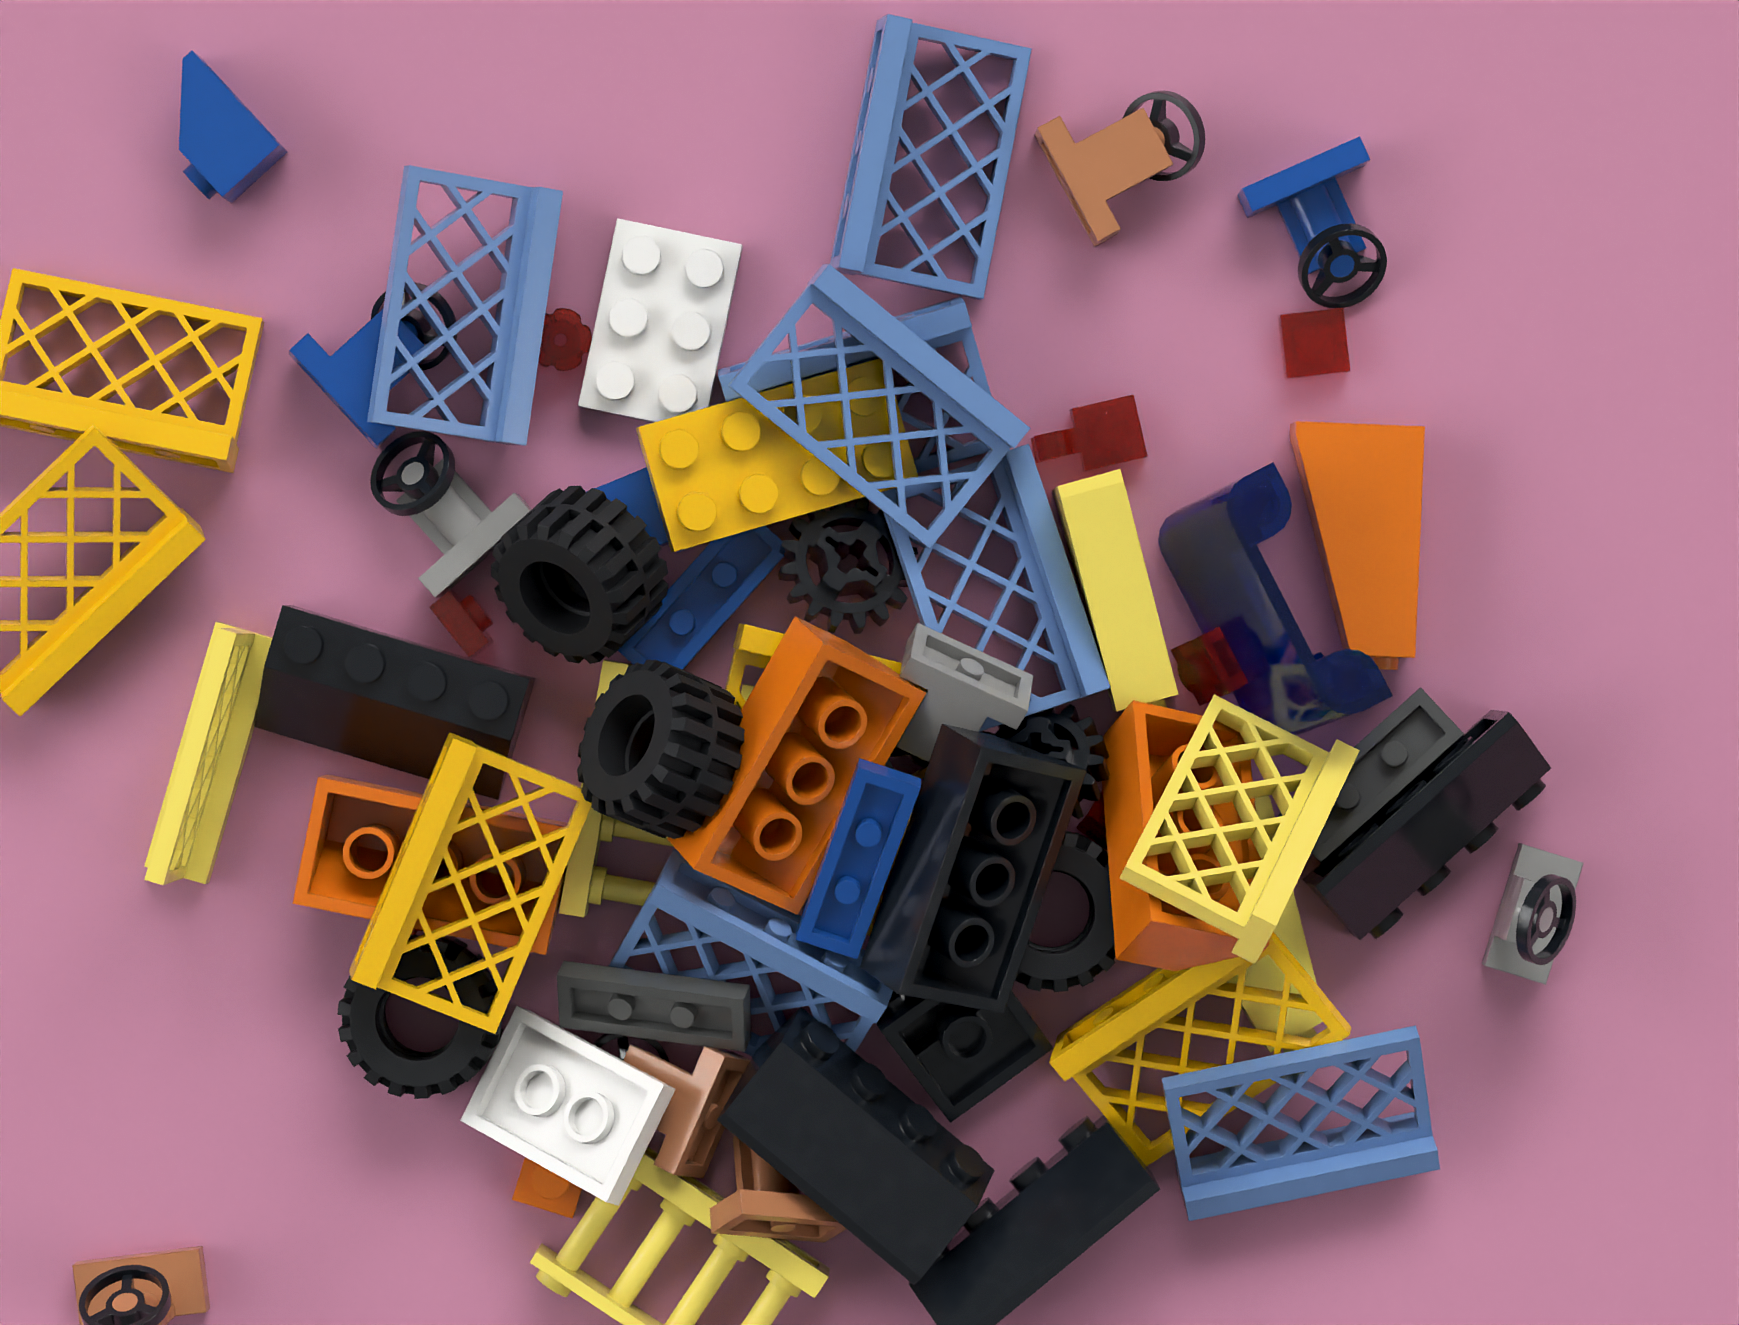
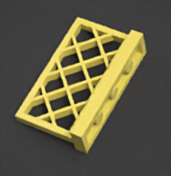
M215 622L144 867H148L144 880L160 885H166L183 878L202 884L210 882L255 728L263 669L273 637L222 622Z
M1214 694L1138 840L1120 879L1237 938L1238 940L1231 953L1256 964L1279 922L1360 750L1336 739L1330 752H1327ZM1215 720L1240 732L1245 744L1223 747L1212 727ZM1202 745H1204L1206 750L1200 751ZM1283 754L1307 766L1302 774L1281 777L1271 756ZM1254 759L1264 780L1241 784L1231 763ZM1214 766L1224 787L1201 790L1191 769ZM1182 787L1184 793L1178 794L1180 788ZM1295 791L1293 797H1291L1289 792ZM1272 795L1282 816L1260 820L1250 799ZM1232 802L1243 823L1220 827L1210 805ZM1193 809L1203 830L1179 834L1169 812ZM1158 831H1160L1162 837L1155 838ZM1274 834L1272 840H1270L1268 835ZM1251 838L1261 860L1238 864L1228 842ZM1211 845L1221 867L1197 871L1187 849ZM1170 852L1180 874L1165 876L1143 865L1142 862L1145 856ZM1251 878H1253V880H1252V882H1251V884H1250V886H1249V884H1248V882H1247L1246 879H1251ZM1229 882L1240 903L1237 912L1212 900L1206 886Z

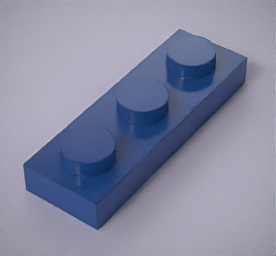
M766 526L711 541L668 589L667 596L661 601L663 605L659 611L618 652L632 664L637 662L644 664L646 660H658L683 670L784 558V555L779 553L783 541Z
M859 758L797 927L796 940L858 959L921 789V778Z

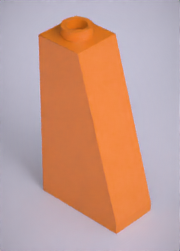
M1295 421L1290 424V440L1344 655L1360 656L1361 669L1398 670L1399 657L1415 658L1425 426Z

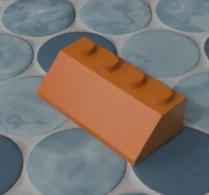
M795 616L741 709L743 718L739 727L745 729L744 743L741 745L739 753L742 755L739 769L734 773L732 779L734 783L728 795L724 794L720 801V808L712 817L706 816L700 828L694 832L687 830L684 836L673 839L668 837V841L694 870L798 915L811 892L859 758L884 766L925 697L926 692L916 684L899 677L900 674L849 642Z
M1135 700L1128 705L1102 736L1109 754L1105 762L1110 776L1109 780L1102 781L1116 960L1178 971L1239 957L1231 953L1238 940L1237 938L1120 879L1138 840L1202 718V715ZM1215 720L1212 727L1223 747L1245 744L1240 732ZM1202 745L1200 751L1206 750L1204 745ZM1251 760L1231 763L1241 784L1253 782ZM1214 766L1191 769L1201 790L1224 787ZM1182 787L1180 788L1178 794L1184 793ZM1252 798L1250 801L1256 811L1255 798ZM1232 802L1210 805L1220 827L1243 823ZM1193 809L1169 812L1179 834L1203 830ZM1158 831L1155 838L1162 837L1160 831ZM1251 838L1228 842L1238 864L1261 860ZM1211 845L1187 849L1197 871L1221 867ZM1170 852L1145 856L1142 862L1143 865L1165 876L1180 874ZM1251 878V879H1246L1247 882H1248V884H1249V886H1250V884H1251L1253 878ZM1229 882L1206 886L1212 900L1237 912L1240 903ZM1269 940L1263 951L1269 946Z
M329 774L319 776L317 778L292 904L371 919L423 793ZM466 802L459 821L475 814L471 803ZM480 805L482 811L491 808ZM506 811L486 820L499 853L535 839L525 814ZM534 816L542 835L568 824ZM479 823L453 833L447 848L456 871L492 857ZM561 838L546 844L551 859L555 855ZM539 847L503 862L516 895L542 885L548 871ZM442 859L434 880L450 874L444 859ZM496 865L460 880L474 913L510 898ZM567 866L530 952L547 954L562 897ZM454 883L428 893L422 907L431 931L467 916ZM536 898L520 904L526 919H528ZM514 907L478 922L486 943L508 948L517 944L523 930ZM417 919L414 929L423 930L419 919ZM471 925L449 934V936L478 941Z

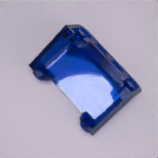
M1274 462L1173 512L1164 520L1159 529L1158 544L1161 554L1239 707L1299 736L1365 711L1393 695L1379 667L1370 656L1363 652L1343 649L1326 656L1321 652L1312 654L1257 546L1258 543L1282 530L1291 516L1292 502L1289 491Z

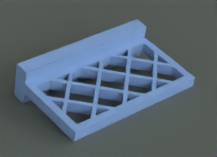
M887 14L876 22L830 265L844 274H857L978 300L984 299L1032 48L912 22L913 19ZM918 40L941 44L956 68L929 86L914 65ZM957 48L978 53L964 61ZM987 55L1013 60L1008 87L989 99L969 67ZM961 74L980 103V106L952 124L932 92ZM911 79L919 93L907 100ZM924 98L944 130L918 148H915L901 127L904 111ZM1006 98L1001 118L994 105ZM985 112L997 129L999 137L996 150L977 162L957 130ZM946 137H949L969 168L940 187L920 155ZM899 141L907 155L895 162ZM994 160L989 180L982 168ZM912 161L932 193L903 211L889 188L892 174ZM973 174L987 195L984 212L965 224L945 193ZM937 199L956 228V231L928 249L908 218ZM887 204L895 218L882 226ZM982 223L977 243L970 230ZM900 224L920 255L900 269L875 264L880 236ZM960 237L975 258L970 283L947 279L933 255ZM925 262L933 275L913 272L911 270Z
M411 165L404 166L367 422L473 438L506 445L526 446L563 191L544 187L521 186ZM420 182L441 186L456 207L455 210L431 228L416 208ZM457 189L477 193L465 201ZM489 195L511 198L509 226L491 238L471 209ZM462 216L482 246L456 265L436 235ZM413 225H415L421 235L411 242ZM506 240L505 254L503 256L497 246ZM427 243L447 272L420 291L407 273L409 255ZM486 254H489L502 273L500 288L482 302L462 273ZM453 280L473 309L446 328L427 299ZM405 288L412 299L402 305ZM495 304H497L496 316L494 320V318L488 310ZM418 307L438 336L411 355L397 336L399 321ZM479 317L492 335L491 350L485 357L472 365L453 336ZM444 344L464 373L437 392L417 363ZM396 352L402 363L393 369ZM488 367L485 383L479 373ZM409 371L428 397V400L410 414L387 411L390 384ZM468 381L473 384L483 399L480 426L459 423L444 402L447 397ZM435 407L443 420L423 416Z
M822 264L807 283L808 286L728 386L926 547L931 548L1010 448H1015L1030 430V427L833 266ZM811 304L832 320L834 348L798 351L795 324ZM842 329L862 345L844 346ZM788 334L789 352L772 354ZM871 351L882 360L885 388L848 392L845 354ZM836 355L840 393L803 397L799 359ZM790 360L794 398L768 401L748 385L749 381L765 362ZM892 369L911 385L894 387ZM921 392L932 401L935 429L899 433L895 395ZM886 396L890 434L853 438L849 400ZM841 401L844 439L817 441L807 433L805 404ZM795 406L797 424L782 413L778 407ZM942 410L961 426L944 428ZM971 433L990 448L974 470L948 472L945 435ZM936 437L939 474L903 478L899 440ZM891 442L894 479L866 481L857 473L854 445ZM845 446L847 464L827 448ZM966 479L951 498L950 481ZM940 482L943 509L926 529L907 514L904 486ZM895 487L897 505L878 489Z
M961 296L894 316L934 350L962 341L968 362L964 374L970 379L972 377L973 382L992 396L972 331L968 310ZM846 331L842 332L844 346L862 345ZM834 335L798 345V351L834 348ZM789 348L778 352H774L772 354L787 353L789 352ZM871 351L845 354L846 368L879 359ZM836 355L799 359L801 381L837 371ZM790 360L765 362L749 381L748 385L760 393L793 383ZM747 361L718 369V377L726 402L742 398L728 384ZM912 393L901 394L897 403L902 420L920 430L935 429V427L902 411ZM943 411V423L945 427L950 416ZM945 435V443L952 446L946 449L948 464L980 455L990 450L979 439L962 443L949 435ZM929 437L919 456L913 458L917 473L939 467L937 452L931 453L936 443V437Z
M1029 444L1009 450L990 473L998 499L988 519L965 507L958 513V516L983 528L968 559L936 542L931 548L926 547L884 513L919 621L922 625L942 633L951 613L983 629L975 649L983 652L991 634H994L1023 649L1015 666L1016 668L1024 671L1032 654L1054 665L1062 691L1041 698L1031 693L1029 708L1025 717L1111 688ZM980 461L948 472L972 471ZM966 479L950 481V485L955 484L951 491V498ZM940 482L904 486L906 499L919 495L943 507L942 495L934 491L941 488ZM895 488L881 492L897 505ZM1001 511L1008 529L996 524ZM991 533L1012 543L1018 560L1008 580L976 564ZM911 542L923 547L917 560ZM931 552L963 568L949 599L925 587L921 571ZM971 573L1003 589L988 620L956 604ZM1021 573H1023L1028 590L1016 584ZM1011 593L1034 605L1038 621L1029 640L997 625ZM931 602L944 608L938 621L936 620ZM1042 632L1049 651L1037 646ZM987 717L979 732L1002 725L1003 723Z
M673 849L658 880L608 965L609 967L632 969L625 965L629 956L654 952L663 974L724 982L728 979L752 976L761 997L750 999L751 1015L767 1012L776 1032L786 1022L782 1010L809 1006L813 1017L817 1021L829 1026L840 1040L845 1039L844 1043L854 1052H856L873 1023L876 1024L888 1006L893 992L892 989L860 968L865 953L864 949L861 948L858 959H854L796 940V931L801 919L800 915H796L694 870L676 849ZM659 908L685 922L689 930L663 935L654 915L656 909ZM645 930L647 938L640 939L641 935ZM721 941L742 952L745 961L719 965L710 943ZM696 946L704 967L678 972L669 950ZM779 972L800 983L802 991L776 995L767 973ZM836 1002L859 1014L860 1017L857 1021L832 1025L824 1003ZM751 1032V1039L744 1053L753 1057L756 1050L772 1034L759 1036Z
M1416 1025L1161 1078L1176 1158L1177 1177L1189 1221L1440 1170L1438 1149L1432 1133L1420 1036ZM1406 1051L1407 1060L1391 1077L1371 1068L1382 1055ZM1335 1066L1344 1071L1327 1091L1307 1081L1319 1068ZM1271 1079L1281 1084L1264 1104L1244 1094L1253 1082ZM1360 1079L1380 1089L1363 1108L1343 1099ZM1409 1082L1411 1084V1088L1406 1086ZM1203 1092L1217 1097L1215 1102L1201 1117L1182 1108L1179 1097ZM1296 1092L1317 1102L1300 1122L1279 1112ZM1395 1097L1414 1107V1112L1386 1118L1378 1117ZM1232 1106L1253 1115L1237 1135L1216 1125ZM1331 1111L1351 1120L1347 1126L1323 1131L1315 1130ZM1268 1124L1289 1133L1284 1139L1260 1144L1252 1143ZM1184 1126L1190 1129L1186 1134ZM1205 1137L1226 1146L1221 1152L1189 1158L1190 1153Z

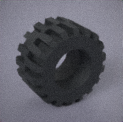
M569 486L564 491L559 488L548 494L501 537L502 540L495 545L492 553L496 561L491 564V577L499 583L494 590L498 600L504 602L508 608L505 613L512 623L517 622L524 630L523 635L532 643L537 641L543 645L545 652L554 657L558 654H563L567 662L579 664L585 659L589 664L600 662L605 657L609 658L616 653L662 607L663 603L661 601L667 596L669 585L663 579L668 574L666 561L658 556L661 547L657 539L650 537L644 529L647 526L638 515L634 518L627 511V505L617 498L610 501L606 498L605 493L598 489L591 488L586 493L581 486Z
M646 660L644 664L637 662L629 666L624 676L618 674L610 682L606 693H601L594 704L595 709L591 717L587 718L583 729L585 734L583 741L579 744L578 757L581 758V763L577 773L578 781L583 783L581 792L585 801L592 803L591 808L598 813L662 838L667 836L673 839L684 836L687 830L691 832L696 831L703 825L706 816L712 817L720 808V801L724 794L728 795L734 783L732 781L734 773L740 767L742 755L739 753L740 747L744 743L745 729L739 727L743 715L740 707L734 705L735 697L729 691L722 689L721 686L665 662Z
M1069 831L1065 833L1053 871L1067 874L1080 883L1088 897L1089 917L1085 928L1079 936L1065 945L1044 947L1028 941L1015 981L1026 985L1028 989L1036 991L1051 989L1055 993L1068 991L1069 987L1079 984L1083 987L1093 982V978L1103 970L1107 972L1116 963L1114 961L1116 955L1108 853L1088 837Z
M411 934L409 940L421 935ZM441 937L435 940L448 973L483 959L480 953L476 956L467 949L468 944L458 939L452 941ZM429 943L403 953L393 977L406 981L417 977L433 980L442 976ZM487 968L453 982L462 1005L485 1014L488 1013L498 989ZM349 976L344 985L346 991L344 998L339 1001L337 1015H342V1026L338 1028L340 1041L347 1042L350 1053L346 1056L353 1067L359 1064L367 1073L364 1079L373 1086L380 1083L389 1088L387 1092L398 1097H401L404 1093L412 1094L414 1099H426L437 1093L444 1095L456 1090L461 1084L468 1082L493 1055L492 1052L499 1043L503 1032L501 1028L502 1020L496 1034L459 1020L455 1035L444 1047L432 1052H419L409 1049L393 1036L387 1024L386 1002L391 993L378 987L375 990L352 981L351 976Z

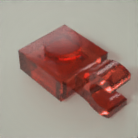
M1134 394L1072 408L1069 411L1073 428L1030 438L1036 463L1079 454L1083 472L1148 457Z

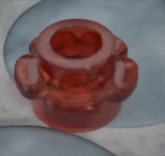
M558 308L553 314L545 313L538 362L542 366L549 367L552 365L558 371H569L578 367L582 363L583 354L590 351L592 333L587 325L581 323V316L577 312L567 308ZM564 334L567 341L565 345L558 346L555 344L554 339L556 335Z

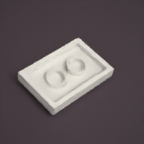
M617 218L578 406L649 422H657L709 407L743 245Z
M516 1006L460 1121L601 1200L619 1206L676 1089L534 1012Z

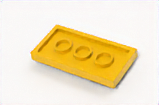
M881 359L846 368L848 392L885 388ZM837 371L801 381L803 397L840 393ZM793 383L763 391L759 394L768 401L794 398ZM886 396L849 400L853 438L890 434ZM895 396L899 433L906 432ZM743 398L636 428L671 552L865 497ZM841 401L804 405L808 434L817 441L844 439ZM795 406L778 407L782 413L797 424ZM899 440L903 478L918 477L908 440ZM891 442L854 445L856 468L860 476L868 482L894 479ZM845 446L827 448L847 464ZM895 487L882 488V489H878V490H879L880 492H883V491H887V490L893 489V488H895Z

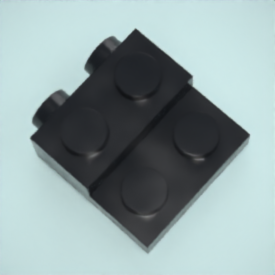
M1012 990L1004 1014L901 995L893 991L887 1008L876 1023L881 1033L950 1123L1053 1049L1047 1037Z

